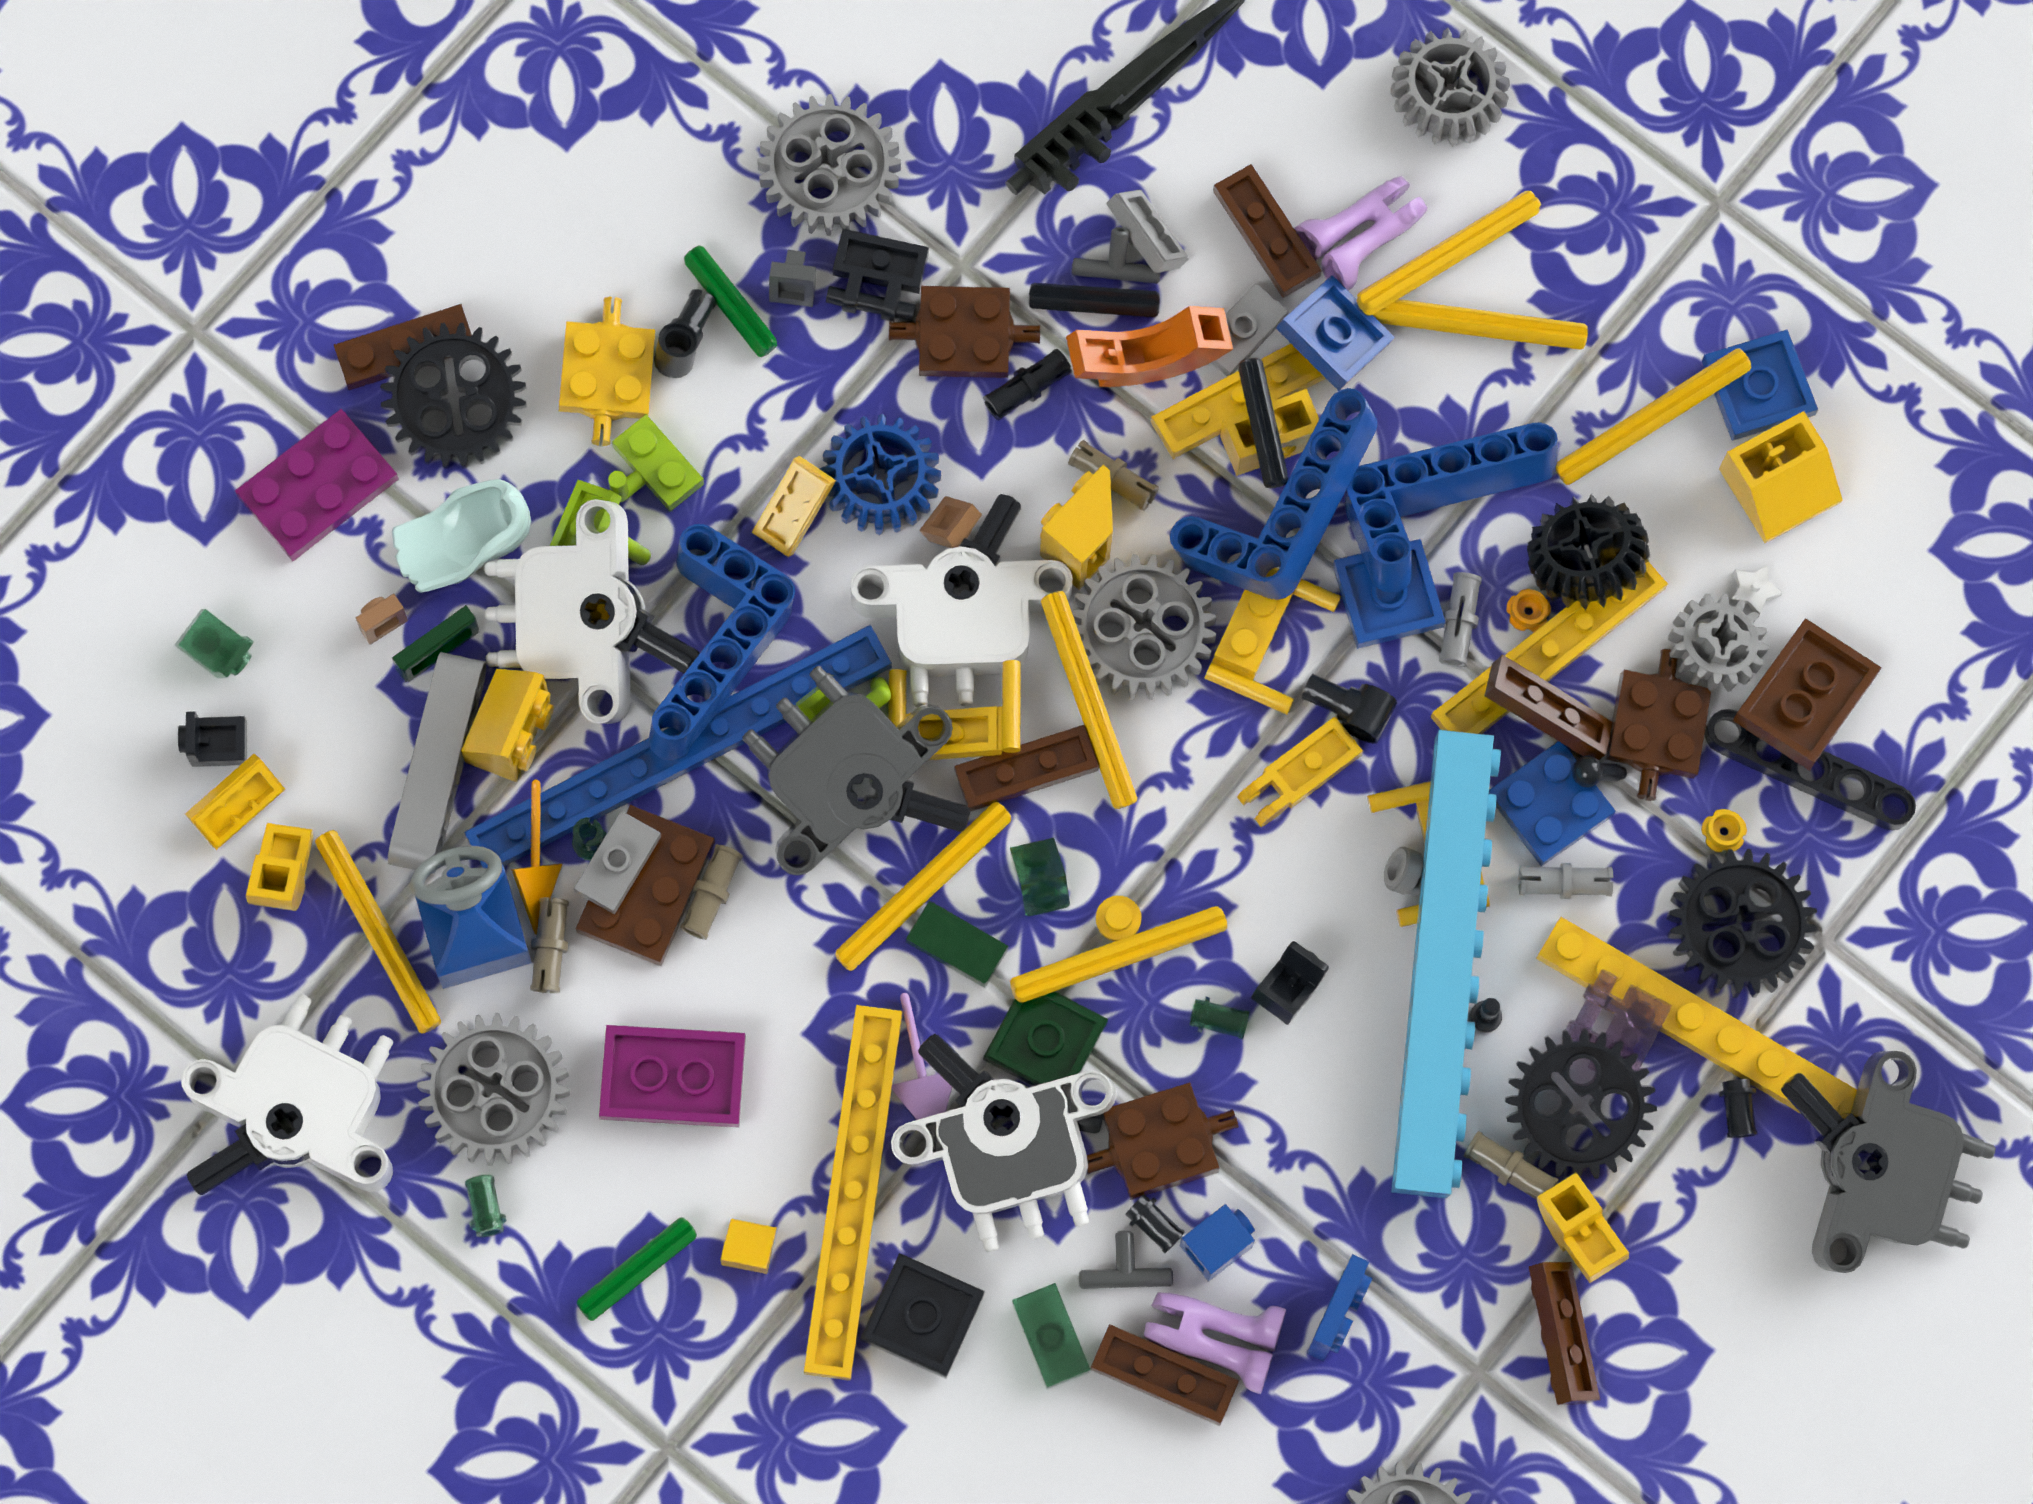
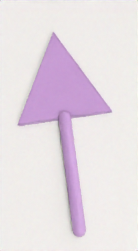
M902 993L900 1000L918 1079L893 1084L892 1090L916 1120L946 1112L952 1087L939 1074L927 1076L924 1060L918 1053L920 1042L910 998L907 993Z

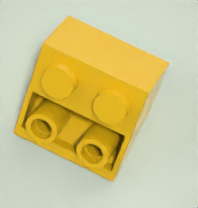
M1804 411L1727 451L1719 467L1721 474L1764 543L1775 539L1843 501L1828 448Z
M1104 464L1094 474L1088 471L1081 476L1071 490L1074 495L1063 506L1060 503L1052 506L1041 520L1043 527L1040 534V556L1044 560H1055L1065 564L1071 571L1072 584L1078 590L1084 586L1086 578L1091 579L1098 572V567H1103L1110 559L1113 535L1110 470Z
M496 669L461 749L465 763L516 782L521 770L528 771L536 753V746L532 745L538 729L545 730L554 710V705L550 704L551 693L548 692L544 675L530 671Z

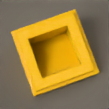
M731 1219L720 1259L721 1265L767 1274L777 1228Z

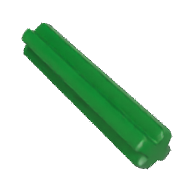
M698 245L687 252L684 256L685 265L707 293L715 298L718 307L758 357H764L777 347L775 336L703 246Z
M684 1217L674 1221L578 1298L576 1303L580 1311L590 1321L597 1319L694 1241L697 1234L693 1226Z

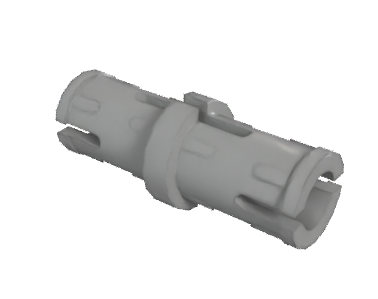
M1456 572L1453 575L1454 582L1449 609L1443 612L1446 626L1439 662L1453 667H1466L1472 629L1478 626L1479 617L1475 615L1482 578L1471 573ZM1462 603H1464V607H1463V611H1462V616H1461V624H1460L1459 635L1456 637V635H1457V630H1458V626H1459V620H1460L1459 618H1460V613H1461V607H1462Z
M1561 863L1560 867L1520 866L1518 880L1522 881L1521 884H1518L1519 895L1560 894V899H1570L1572 895H1606L1612 897L1613 882H1610V878H1613L1612 867L1572 868L1571 863Z

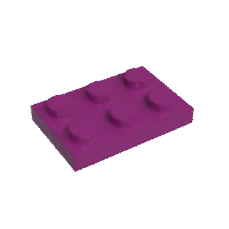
M340 409L237 488L235 492L237 497L293 562L393 485L399 478L393 468L347 414Z
M606 1025L599 1108L600 1120L739 1128L746 1042L745 1033Z

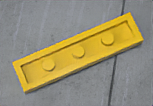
M1291 343L1261 359L1265 369L1271 401L1302 391L1326 379ZM1239 371L1151 416V424L1172 459L1220 435L1224 418L1247 410Z

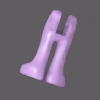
M1402 176L1387 180L1356 203L1324 220L1308 219L1294 228L1314 260L1324 255L1321 265L1326 280L1333 275L1348 291L1352 289L1357 282L1359 264L1373 251L1410 229L1426 213L1427 206L1421 197L1413 199L1395 213H1392L1388 208L1410 186V183ZM1366 221L1375 222V224L1358 236L1329 251L1336 242L1344 238L1354 228Z
M1161 1292L1156 1294L1151 1306L1170 1315L1181 1317L1182 1320L1179 1330L1166 1325L1146 1322L1144 1337L1170 1351L1202 1359L1229 1369L1241 1377L1247 1389L1258 1394L1262 1393L1273 1354L1226 1344L1205 1336L1203 1331L1205 1329L1214 1330L1274 1352L1286 1309L1270 1306L1259 1316H1247L1230 1312L1184 1295Z

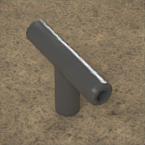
M1116 227L1111 230L1108 261L1074 258L1071 273L1075 276L1157 284L1160 282L1161 272L1154 273L1149 265L1126 263L1129 231L1123 227Z
M1118 1231L1115 1234L1116 1269L1081 1270L1079 1272V1287L1081 1289L1170 1287L1173 1285V1270L1171 1268L1135 1269L1134 1233L1131 1231Z

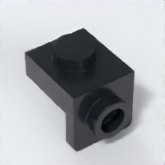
M196 711L186 712V725L178 726L179 752L186 753V757L192 767L241 765L247 760V720L245 716L199 718Z
M1292 941L1277 964L1258 985L1251 999L1289 1025L1314 994L1329 970V966L1313 952Z

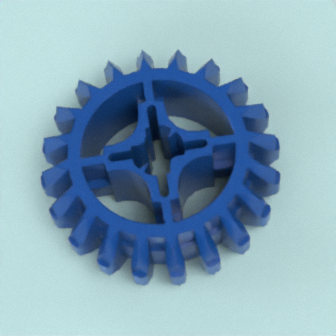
M883 414L878 416V425L870 426L867 417L863 416L860 418L861 429L858 431L854 426L847 423L844 426V433L847 439L837 435L831 438V445L834 450H825L823 452V461L827 465L820 468V470L836 480L828 494V497H832L829 502L831 511L844 509L841 519L845 524L857 517V529L861 532L867 529L868 523H874L875 533L878 535L883 534L884 524L891 523L894 532L898 533L901 531V519L903 518L914 526L917 523L915 510L926 514L930 511V503L927 499L938 497L939 489L934 483L941 481V470L934 468L939 464V455L935 452H928L932 447L930 438L926 437L917 440L920 431L916 425L910 427L906 432L903 431L904 420L901 417L894 421L893 426L886 425V416ZM881 446L896 448L908 457L906 458L904 454L889 455L883 451ZM866 449L867 460L865 463L853 468V473L844 475L845 468L853 456ZM875 459L879 469H884V474L887 473V490L884 488L882 480H877V474L874 476ZM918 473L917 480L912 489L905 496L896 500L894 495L895 487L904 481H908V476ZM856 491L858 495L862 493L873 494L879 499L881 504L862 500L853 492Z

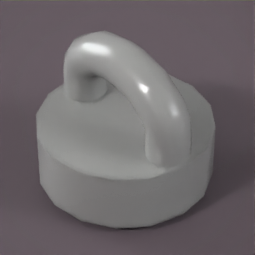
M1405 846L1396 849L1389 857L1385 866L1384 882L1386 888L1402 895L1420 896L1423 869L1421 853Z

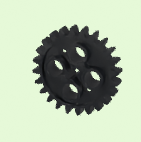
M461 322L457 327L456 334H449L446 324L441 323L440 336L436 337L425 327L423 328L425 341L419 344L409 336L407 341L411 351L408 354L399 350L394 351V355L401 363L400 366L385 367V371L394 378V382L381 384L380 388L382 391L392 394L391 399L381 402V407L384 410L395 411V414L385 422L388 427L401 425L402 429L395 436V440L400 443L410 438L412 442L408 452L411 456L422 448L426 450L425 463L428 465L436 455L441 456L443 468L448 469L452 457H458L462 468L465 469L468 464V456L473 454L483 464L485 463L484 449L489 448L497 455L501 453L496 441L499 437L510 442L513 441L514 438L507 429L508 424L521 426L523 423L522 419L513 413L514 409L527 407L526 401L515 397V393L527 389L526 383L512 380L513 377L522 371L520 364L507 366L506 362L512 356L511 349L509 348L497 353L495 350L498 347L499 338L494 336L487 343H484L482 341L483 329L481 327H478L471 337L466 336L465 325ZM446 357L453 358L455 380L459 392H466V396L459 398L463 433L461 435L455 434L452 408L449 400L441 399L442 396L449 393L444 363ZM478 360L485 365V373L480 380L474 382L467 381L460 375V369L466 361ZM425 366H433L441 372L439 382L430 388H424L416 382L418 371ZM485 404L492 410V417L488 423L482 426H475L467 420V412L473 405ZM432 410L444 412L447 416L446 426L438 432L427 431L422 426V420L426 413Z
M1728 849L1724 855V863H1721L1714 854H1711L1706 860L1708 870L1696 863L1691 869L1695 880L1683 876L1678 885L1685 893L1674 892L1670 899L1680 909L1670 910L1666 916L1667 920L1679 924V926L1670 929L1667 934L1668 938L1681 939L1682 942L1675 948L1673 955L1682 956L1687 954L1690 958L1683 970L1687 972L1697 967L1701 970L1697 983L1701 985L1711 977L1715 980L1714 993L1717 994L1725 984L1731 985L1733 998L1739 996L1743 986H1747L1752 998L1757 997L1760 993L1761 983L1764 984L1770 993L1774 992L1778 988L1776 976L1788 984L1794 977L1790 967L1801 970L1806 964V961L1799 953L1810 954L1815 947L1804 937L1814 936L1818 931L1817 926L1806 923V920L1811 919L1817 913V908L1803 907V903L1811 895L1810 890L1797 892L1794 888L1801 876L1798 874L1786 879L1783 874L1787 863L1782 862L1775 869L1769 867L1770 854L1768 853L1762 857L1759 863L1753 862L1751 849L1745 851L1741 860H1737L1733 850ZM1761 889L1765 891L1771 899V905L1767 907L1756 905L1750 898V890ZM1709 895L1720 897L1725 903L1726 912H1711L1705 905L1704 897ZM1737 915H1741L1743 922H1753L1747 931H1743L1741 924L1730 925ZM1770 915H1780L1782 917L1780 922L1773 920L1763 921L1761 919L1767 918ZM1703 925L1725 926L1710 932H1705L1702 929ZM1762 933L1774 935L1779 942V950H1765L1758 941V935ZM1718 939L1728 941L1734 948V956L1731 958L1719 956L1713 948V941Z
M1582 1028L1578 1041H1572L1570 1034L1565 1029L1562 1031V1043L1558 1045L1548 1035L1545 1036L1546 1051L1541 1053L1532 1046L1528 1048L1534 1059L1531 1065L1517 1061L1516 1065L1524 1073L1523 1078L1508 1079V1083L1519 1090L1518 1095L1505 1097L1506 1103L1517 1106L1518 1111L1506 1116L1507 1122L1521 1123L1522 1126L1512 1135L1513 1139L1521 1140L1528 1138L1530 1142L1525 1147L1523 1154L1528 1156L1539 1151L1541 1155L1538 1167L1541 1169L1551 1160L1556 1162L1555 1175L1558 1177L1562 1175L1566 1166L1572 1167L1573 1174L1577 1173L1579 1177L1582 1175L1583 1168L1589 1167L1595 1179L1599 1178V1165L1604 1163L1613 1173L1617 1172L1616 1157L1620 1155L1625 1160L1632 1162L1633 1158L1628 1147L1631 1144L1645 1147L1646 1144L1637 1135L1639 1129L1653 1130L1654 1128L1650 1122L1643 1119L1644 1113L1657 1111L1656 1105L1644 1102V1097L1656 1091L1655 1087L1641 1085L1640 1083L1650 1073L1647 1068L1637 1070L1632 1068L1639 1056L1636 1052L1624 1058L1620 1055L1624 1045L1622 1040L1615 1042L1611 1048L1607 1047L1605 1032H1601L1596 1041L1591 1042L1589 1041L1587 1029ZM1578 1059H1589L1595 1065L1596 1071L1593 1079L1584 1084L1574 1082L1569 1075L1570 1066ZM1553 1072H1558L1579 1096L1584 1097L1587 1094L1592 1096L1588 1104L1591 1110L1610 1129L1608 1136H1603L1583 1112L1578 1111L1575 1114L1569 1112L1573 1103L1552 1080L1551 1075ZM1549 1089L1560 1095L1561 1104L1556 1112L1545 1115L1536 1110L1534 1101L1539 1092ZM1617 1093L1625 1097L1627 1103L1626 1111L1618 1118H1608L1601 1112V1102L1605 1096ZM1574 1125H1585L1592 1131L1591 1142L1583 1149H1574L1566 1142L1567 1131Z

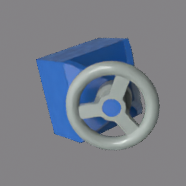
M480 846L456 847L428 858L417 867L411 878V890L417 901L437 976L443 989L532 963L505 868L501 859L494 851ZM479 860L485 862L488 868H469L467 865L461 864L460 861ZM442 866H447L441 877L425 886V880L431 873Z

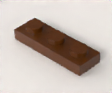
M1252 164L1214 185V194L1282 298L1321 276L1322 270Z
M462 304L334 344L348 390L390 378L391 376L385 371V367H399L401 364L394 355V351L399 350L408 354L411 351L407 341L409 336L419 344L424 342L423 328L425 327L436 337L440 336L441 323L446 324L449 334H456L457 327L461 322L465 325L466 336L471 337L472 334Z
M1503 654L1492 663L1485 697L1582 756H1593L1600 760L1606 755L1613 724L1611 720Z
M1085 725L1021 744L1019 752L1008 753L1002 751V755L983 756L954 766L966 805L970 808V812L990 806L993 802L1000 803L1099 770Z
M1542 1262L1529 1266L1532 1282L1531 1291L1536 1301L1541 1325V1339L1546 1349L1551 1373L1550 1382L1555 1393L1557 1405L1587 1404L1600 1400L1572 1262Z
M1109 1324L1090 1368L1094 1372L1218 1426L1223 1421L1239 1383V1380L1111 1324Z

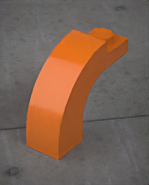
M1188 306L1166 321L1138 330L1123 332L1075 330L1066 336L1075 378L1098 379L1100 387L1131 386L1168 379L1203 367L1233 350L1224 308Z

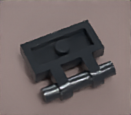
M842 229L832 270L833 276L846 278L848 282L846 289L829 286L826 303L842 306V311L853 314L860 310L881 315V320L895 322L896 318L913 322L916 304L900 301L901 292L920 293L929 256V247ZM863 282L887 287L885 297L862 293Z

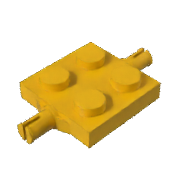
M611 296L603 299L602 322L591 324L566 321L558 411L581 413L594 419L591 443L599 446L601 429H603L602 446L611 444L612 421L625 417L640 419L645 414H649L655 329L634 328L620 324L622 299L615 297L613 313H611Z

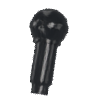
M1585 755L1578 758L1572 767V777L1582 787H1592L1601 781L1617 782L1625 779L1627 776V769L1624 766L1601 763L1593 756Z
M1487 998L1476 1003L1471 1009L1470 1022H1475V1029L1484 1033L1492 1032L1501 1024L1502 1011L1500 1010V1003L1496 999Z

